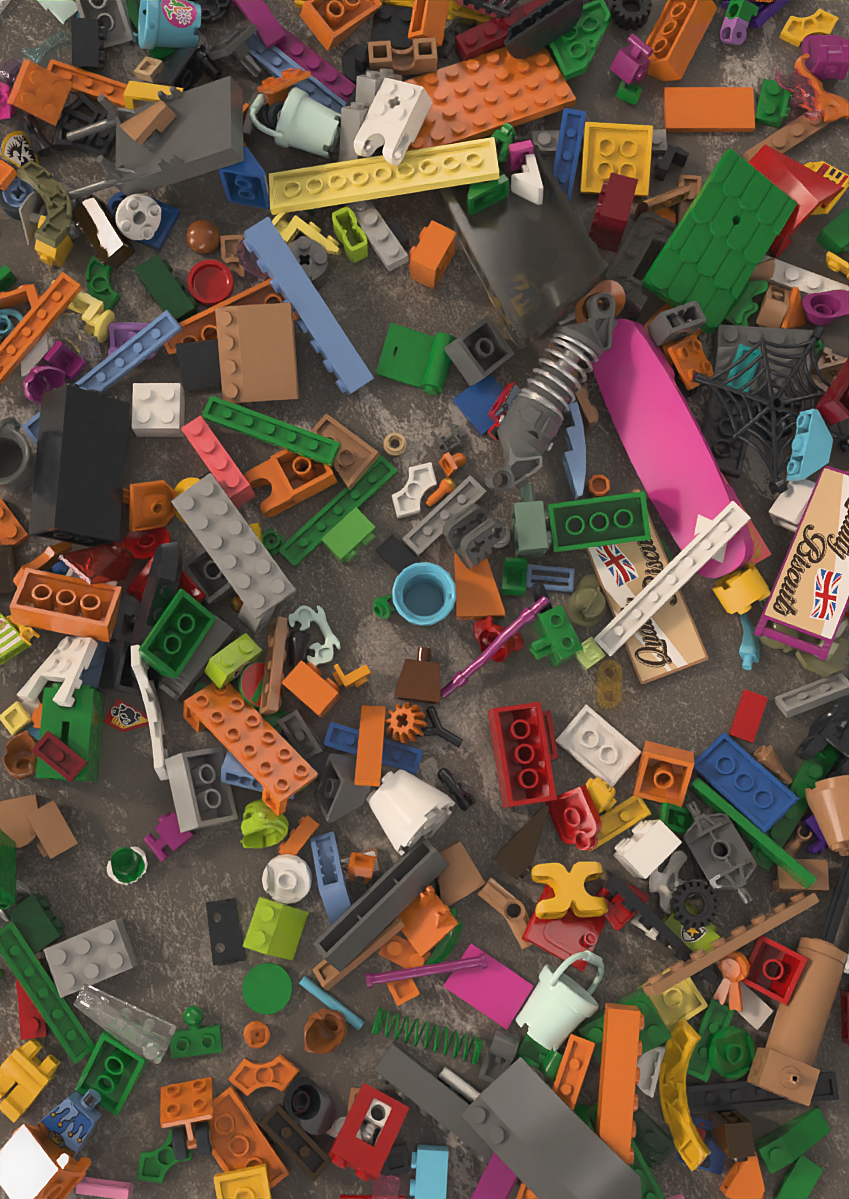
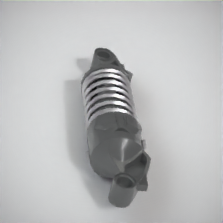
M600 293L589 297L586 303L588 311L587 321L558 326L550 341L559 351L552 348L544 349L546 355L555 362L546 358L538 359L543 367L541 369H533L535 376L527 379L528 388L521 389L522 393L518 394L512 406L508 409L506 416L502 415L498 422L500 426L497 433L503 448L505 462L503 465L487 472L485 484L489 489L506 491L513 486L522 488L528 476L536 473L543 467V455L546 450L550 451L554 444L552 440L558 434V429L562 421H564L562 413L570 410L568 403L576 400L574 393L581 391L580 383L587 380L586 373L593 370L592 363L599 361L598 359H600L601 355L611 349L612 332L618 323L614 319L615 299L611 294ZM599 299H601L603 302L602 310H600L598 307ZM579 361L586 362L589 368H581L577 363ZM573 370L580 372L583 378H575L572 375ZM498 474L502 477V483L499 486L495 484V478Z

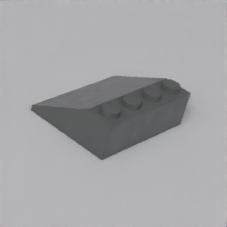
M718 325L713 343L712 370L714 375L732 364L739 344L752 348L761 337H764L766 341L776 344H799L811 340L813 330ZM766 345V349L785 355H801L806 346L784 349ZM811 350L806 356L807 368L809 372L811 365ZM767 353L768 358L778 362L795 365L798 359H785ZM762 358L759 360L755 375L764 367ZM769 362V368L778 373L789 375L792 368L778 366ZM802 363L799 371L803 383L808 387V380ZM729 371L716 378V380L722 382L727 380ZM765 371L751 384L749 390L755 391L765 382ZM771 374L773 383L776 385L784 383L786 378ZM795 374L792 382L796 391L801 396L807 395ZM767 385L759 392V397L769 398ZM788 385L787 389L789 393L793 397H796L795 394L791 391L790 386ZM773 387V392L775 396L779 389ZM783 392L781 398L783 400L789 399L785 392ZM801 401L795 402L794 406H801Z

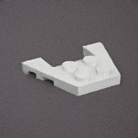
M66 636L21 688L17 696L25 701L34 702L48 680L63 682L53 701L60 706L71 707L75 701L72 697L75 688L80 689L82 680L79 679L83 668L88 669L98 643L88 637Z

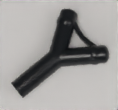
M433 706L428 707L424 722L427 723L429 718L433 727L421 728L424 736L438 735L459 748L463 739L445 729Z

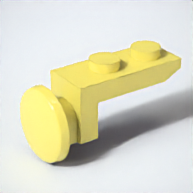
M280 212L272 220V223L288 245L301 232L309 239L320 243L328 254L337 256L341 254V250L338 248L339 243L331 236L327 238L320 234L321 229L311 221L307 224L295 215L289 223L286 221L289 212Z
M80 292L67 308L82 314V320L87 323L83 331L91 335L94 334L95 341L103 343L110 336L109 324L115 322V314L109 309L104 312L103 301L93 298L88 293Z

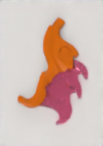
M808 53L796 60L795 70L792 74L783 75L780 69L776 70L775 79L779 86L796 96V98L792 97L790 101L798 107L809 110V112H805L803 115L807 119L816 120L821 116L824 117L823 120L825 122H834L840 118L849 119V102L841 96L824 91L823 83L806 68L805 61L810 57Z

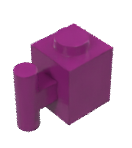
M634 33L627 40L632 45L620 49L610 67L628 85L640 82L646 77L648 73L647 68L651 62L648 58L653 53V49Z
M167 812L158 819L159 825L155 829L161 836L159 839L156 840L151 833L143 838L161 863L169 857L164 850L167 845L172 851H178L196 836L193 830L180 832L176 812L172 814Z

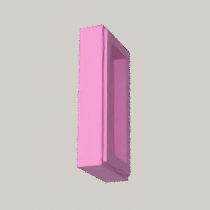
M84 1176L77 1184L75 1193L113 1199H128L133 1193L134 1184Z

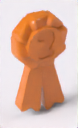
M735 950L719 960L718 968L724 979L714 994L713 999L719 1000L720 1004L723 1005L729 997V1009H736L738 1012H741L743 1010L740 981L748 976L750 965L745 955Z

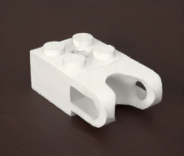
M384 78L355 138L354 149L356 154L363 157H371L378 147L384 145L383 156L387 163L399 165L410 143H414L433 103L424 87Z

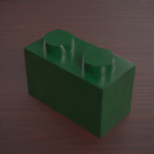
M40 893L30 895L7 911L34 954L42 952L43 949L48 948L66 935L63 930L65 928L63 921L58 916L53 915L50 910L52 907L50 901L45 895L41 896Z

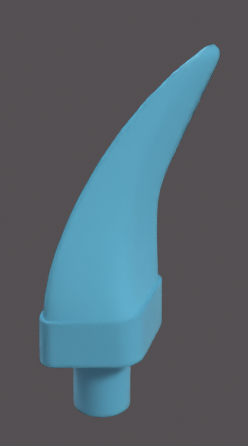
M743 613L739 615L744 631L739 654L743 659L742 668L751 670L753 662L759 663L760 644L758 636L754 635L755 628L752 622Z

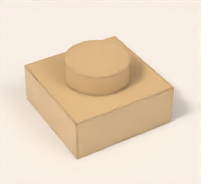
M145 57L133 72L137 79L153 83L154 77L162 71L165 65L162 60Z

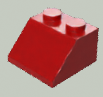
M761 935L748 959L750 965L749 974L741 982L787 1006L808 958Z

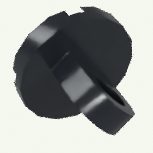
M364 41L348 48L342 57L341 66L343 74L355 85L357 83V76L363 75L366 69L370 68L368 43Z

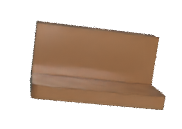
M795 859L817 877V880L807 890L778 865L777 879L772 881L773 892L804 891V893H824L829 890L827 860Z

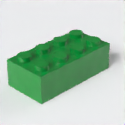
M645 491L547 504L554 552L651 539Z

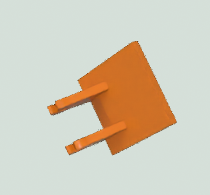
M430 885L399 914V917L405 924L401 931L421 957L428 953L459 924L451 914L449 907L444 905L435 893V889Z

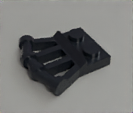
M80 92L75 101L62 109V116L57 121L56 126H54L55 136L51 142V148L56 151H64L65 149L81 150L84 154H90L95 157L102 155L107 159L116 142V126L83 137L80 140L70 142L64 139V133L79 129L68 124L70 120L74 119L90 125L107 119L108 112L97 108ZM85 106L94 115L90 117L78 112V110Z

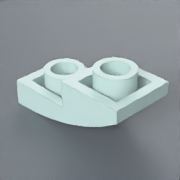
M37 0L46 11L49 9L63 25L78 12L76 3L73 0Z

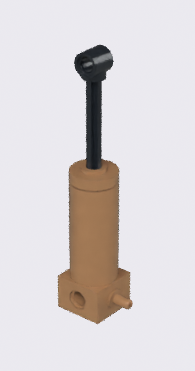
M844 856L845 858L819 939L801 937L796 952L808 958V961L788 1005L779 1003L765 1048H757L747 1078V1082L805 1106L810 1105L820 1070L814 1068L813 1065L848 958V954L838 949L834 945V941L849 897V856Z

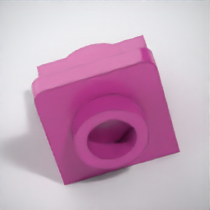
M531 140L509 145L506 162L510 171L521 169V166L525 165V155L533 154L534 146Z

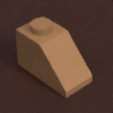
M768 283V289L763 295L757 313L756 324H759L760 327L779 328L789 307L790 290Z

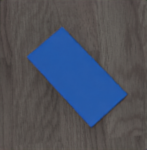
M725 732L694 761L693 771L764 834L799 801V798Z

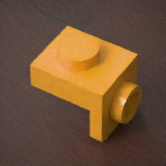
M336 664L334 665L336 672L332 673L339 686L343 684L346 689L353 685L358 688L369 681L368 677L371 676V672L366 664L345 676L339 665Z

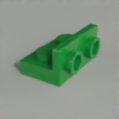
M788 77L786 83L763 79L755 111V123L779 128L782 121L788 119L791 108L787 106L788 100L791 101L795 87L792 86L793 77Z

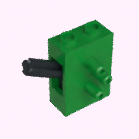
M535 583L530 587L535 602L543 595L549 599L543 583ZM550 602L539 612L540 615H538L533 624L539 639L531 643L529 651L537 660L548 656L553 668H557L575 659L583 650V647L562 605L553 608Z

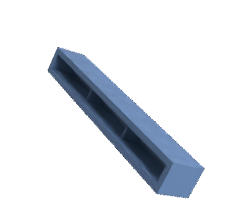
M266 217L244 231L243 237L245 239L243 243L250 253H255L258 258L256 261L258 267L263 273H268L272 279L269 281L276 293L280 292L284 297L283 303H292L293 313L298 319L296 323L303 334L307 332L311 338L309 342L316 353L320 352L324 358V361H322L324 367L329 373L333 372L338 379L335 382L340 391L350 395L374 379L270 218Z

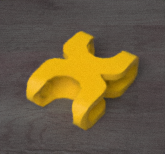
M577 862L573 865L570 873L560 863H546L534 866L531 869L533 881L548 884L555 893L554 898L542 900L537 904L535 908L536 916L540 919H560L566 915L569 907L576 916L581 918L602 916L608 912L607 901L604 898L589 895L584 888L585 882L600 878L603 873L601 863Z

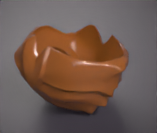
M29 731L21 732L13 737L5 746L6 754L2 757L5 769L12 777L18 780L26 779L36 773L38 756L31 750L38 743V740Z
M325 1008L312 1013L303 1029L304 1050L310 1053L327 1054L334 1052L338 1046L343 1044L348 1034L347 1020L344 1014L334 1009Z

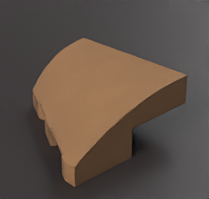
M160 100L143 112L123 122L120 127L141 146L155 129L162 133L177 115Z
M454 840L438 851L450 864L437 877L440 899L445 906H450L486 884L461 841Z

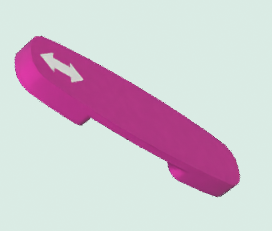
M616 319L618 323L612 332L611 349L604 352L600 359H598L599 361L592 363L594 375L627 454L651 501L682 551L732 501L739 507L740 504L734 489L725 483L709 445L674 381V370L659 347H657L653 338L642 324L628 319ZM747 523L697 573L707 578H718L732 574L748 564L753 555L754 545Z

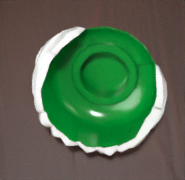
M136 846L118 848L112 853L110 861H108V876L122 885L137 882L138 878H142V875L146 873L148 862L145 852Z

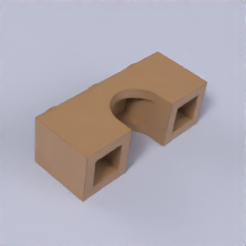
M436 37L413 39V45L405 50L392 48L391 41L368 42L369 66L373 71L380 72L381 68L392 69L393 74L402 76L437 72Z

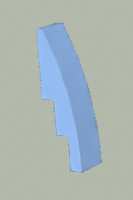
M578 402L568 404L570 410L566 412L570 427L566 428L564 438L569 451L564 452L562 462L574 500L576 501L581 500L586 474V444Z

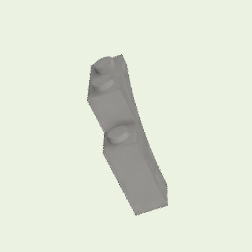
M381 68L380 72L366 71L365 75L357 76L356 102H351V106L341 108L339 162L368 158L356 154L354 149L355 138L384 78L402 81V75L393 74L392 69Z

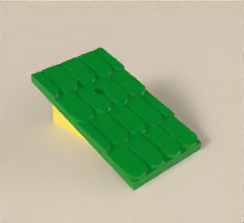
M733 149L726 150L640 284L672 308L696 300L707 319L700 329L707 334L713 333L718 325L721 324L732 303L737 300L756 266L762 261L775 237L780 234L798 203L791 197L789 198L775 184H772L768 178L739 156Z

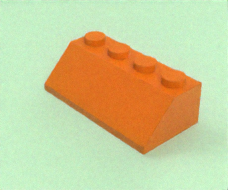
M667 0L646 41V44L653 49L652 55L648 58L651 61L647 68L648 75L663 82L682 79L717 10L713 0Z
M25 568L10 604L12 620L15 624L79 637H88L93 640L109 643L117 622L122 587Z

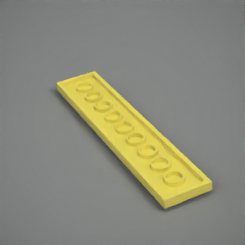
M495 138L406 151L403 160L397 166L388 164L384 156L380 155L269 173L270 210L272 215H276L280 212H295L500 179Z

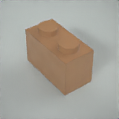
M54 800L26 815L28 821L24 824L30 835L32 836L36 833L40 840V843L36 844L43 858L48 855L52 859L78 844Z

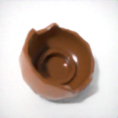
M196 220L189 225L186 231V244L196 254H210L217 250L220 244V231L209 220Z

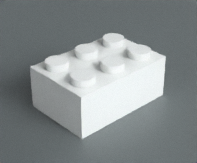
M661 820L640 821L631 830L634 834L630 838H623L614 847L616 852L613 856L633 877L646 879L682 842Z

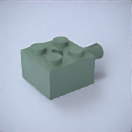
M527 482L520 488L521 502L514 503L511 511L515 557L524 559L544 558L546 551L549 550V545L552 543L551 532L546 531V522H549L548 508H544L543 500L535 501L534 483Z

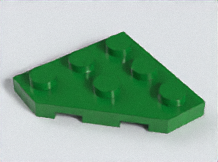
M594 0L583 5L581 17L576 25L548 44L565 81L586 73L611 21V14L604 0Z

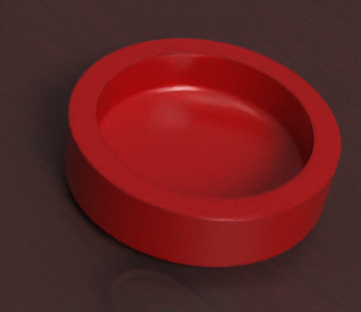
M204 260L194 265L187 277V286L191 296L198 304L213 307L231 297L234 291V280L231 271L225 264L217 260Z

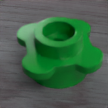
M268 528L262 535V544L271 556L277 555L279 547L286 542V538L283 535H278L273 528Z

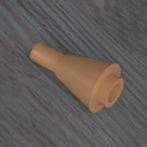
M763 745L755 751L754 759L770 773L776 775L785 786L793 781L783 769L772 745L767 747Z

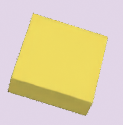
M16 701L0 715V720L11 735L16 736L32 722V717L19 701Z

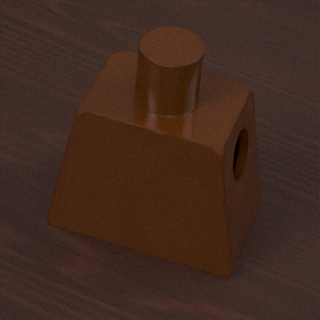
M417 647L416 659H405L394 693V699L440 705L439 663L430 662V648Z

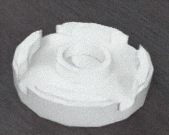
M285 854L278 855L270 860L264 869L262 883L264 890L272 896V899L280 903L291 904L297 903L307 895L313 878L311 869L304 860L298 856Z

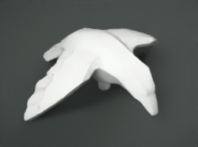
M680 850L672 853L670 861L663 872H658L657 867L650 874L649 891L660 894L659 907L668 914H671V904H669L670 899L673 897L671 894L673 891H676L677 886L690 881L703 882L707 885V881L705 882L702 879L683 881L678 878L679 870L687 860V855Z

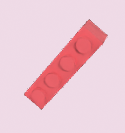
M201 415L181 428L189 443L236 508H239L256 496L248 481Z

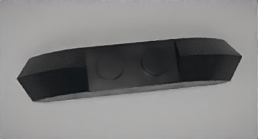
M177 542L161 544L155 550L129 643L130 651L131 646H141L177 593L183 565L182 550Z

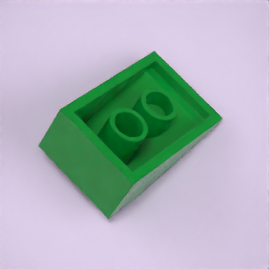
M116 1017L102 1032L74 1090L84 1096L89 1089H94L101 1096V1100L97 1105L117 1117L150 1063L159 1043Z

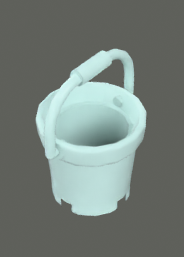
M294 87L288 93L277 122L276 130L274 131L263 126L256 119L255 115L266 101V96L263 93L256 97L250 106L251 122L260 131L273 136L275 145L284 148L291 146L326 159L330 158L327 151L333 153L340 136L341 128L338 127V123L341 121L340 113L308 97L307 92Z
M586 950L571 955L558 969L552 965L545 964L539 974L540 981L516 1017L518 1025L522 1027L526 1023L529 1026L527 1034L546 1049L551 1050L553 1048L554 1052H557L562 1043L586 1017L590 1018L599 1008L598 1003L591 995L598 987L604 974L602 958ZM581 958L598 966L597 975L587 991L563 973L570 964Z

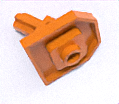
M163 480L130 484V490L123 488L122 502L130 504L129 530L135 532L165 527L176 514V508L171 502L176 498V491Z

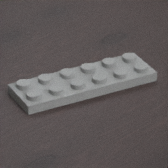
M211 473L171 501L255 619L260 618L296 591Z

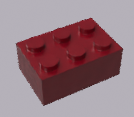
M611 173L609 181L604 180L588 236L593 238L591 242L592 247L617 253L628 222L638 179Z

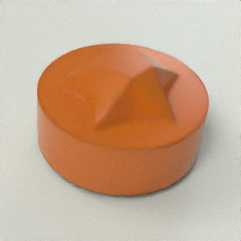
M252 1021L244 1029V1040L251 1048H261L268 1043L270 1030L264 1022Z

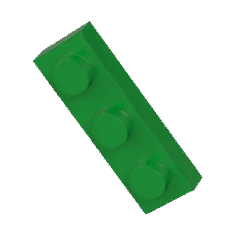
M711 998L708 1000V1007L705 1008L696 1031L701 1039L692 1052L687 1068L688 1074L705 1082L708 1081L712 1071L709 1061V1048L712 1039L718 1031L729 1026L735 1009L730 1010L729 1006L721 1005L720 1002Z

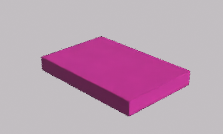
M470 943L460 959L478 957L480 953L485 952ZM485 953L487 968L482 969L481 966L452 971L443 986L506 1030L534 987L487 953Z

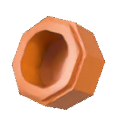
M603 474L593 475L587 483L588 493L593 498L604 497L610 491V480Z

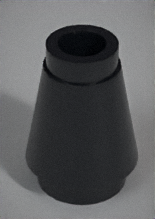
M291 631V636H288L289 665L297 666L301 660L305 662L312 641L310 633Z

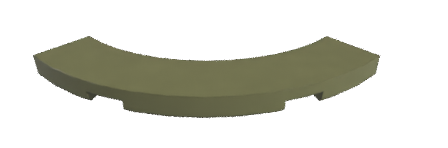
M30 160L17 169V177L31 185L41 195L48 212L42 225L35 231V239L56 248L62 243L70 230L72 222L71 201L63 185L53 179L49 171Z

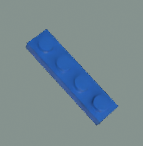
M568 108L563 110L547 201L570 204L586 117L585 111Z
M330 722L323 745L357 756L359 730ZM384 738L382 764L416 775L424 751Z

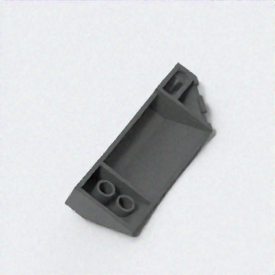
M522 1057L516 1060L491 1083L461 1115L539 1199H642L641 1177L551 1089Z

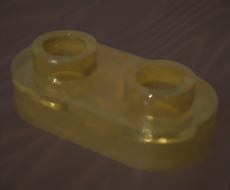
M614 660L604 661L597 670L596 700L601 707L606 709L617 706L622 696L623 671L621 665ZM606 669H611L613 671L612 677L606 676ZM605 693H610L612 695L611 701H606L604 699Z

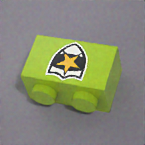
M245 633L212 656L204 672L221 689L239 676L246 666L256 662L262 649Z
M688 901L685 903V907L690 914L696 915L699 912ZM673 912L671 914L667 913L661 920L693 952L701 948L707 950L712 947L710 943L713 940L720 938L716 933L717 928L711 922L706 927L689 928L679 924L680 921L674 919L673 916L675 915Z

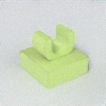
M591 636L581 643L583 650L576 658L583 668L587 670L606 655Z

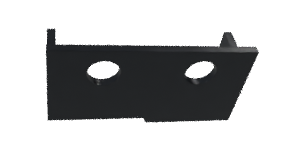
M236 898L206 902L213 966L246 961L244 947H242L243 934L242 930L239 929ZM218 912L221 915L219 922L212 920L213 913ZM217 943L224 944L225 949L223 952L219 953L216 951L215 946Z

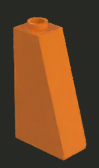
M454 552V575L457 596L455 601L456 620L486 619L488 615H491L492 619H503L505 610L488 559L486 558L469 570Z

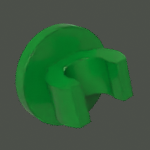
M387 594L385 597L379 596L373 601L375 615L383 620L390 618L391 614L397 610L395 606L392 607L388 603L393 597L392 594Z

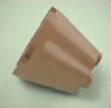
M843 775L816 782V788L812 790L811 788L805 789V795L829 848L834 852H839L840 856H849V775Z

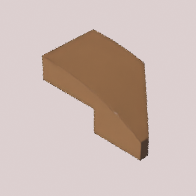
M243 235L220 236L222 260L241 277H245Z

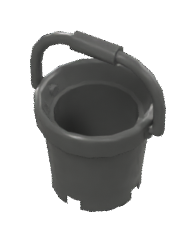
M8 417L0 422V488L10 493L25 491L33 485L36 459L32 454V448L25 435L19 431L21 425L16 419Z

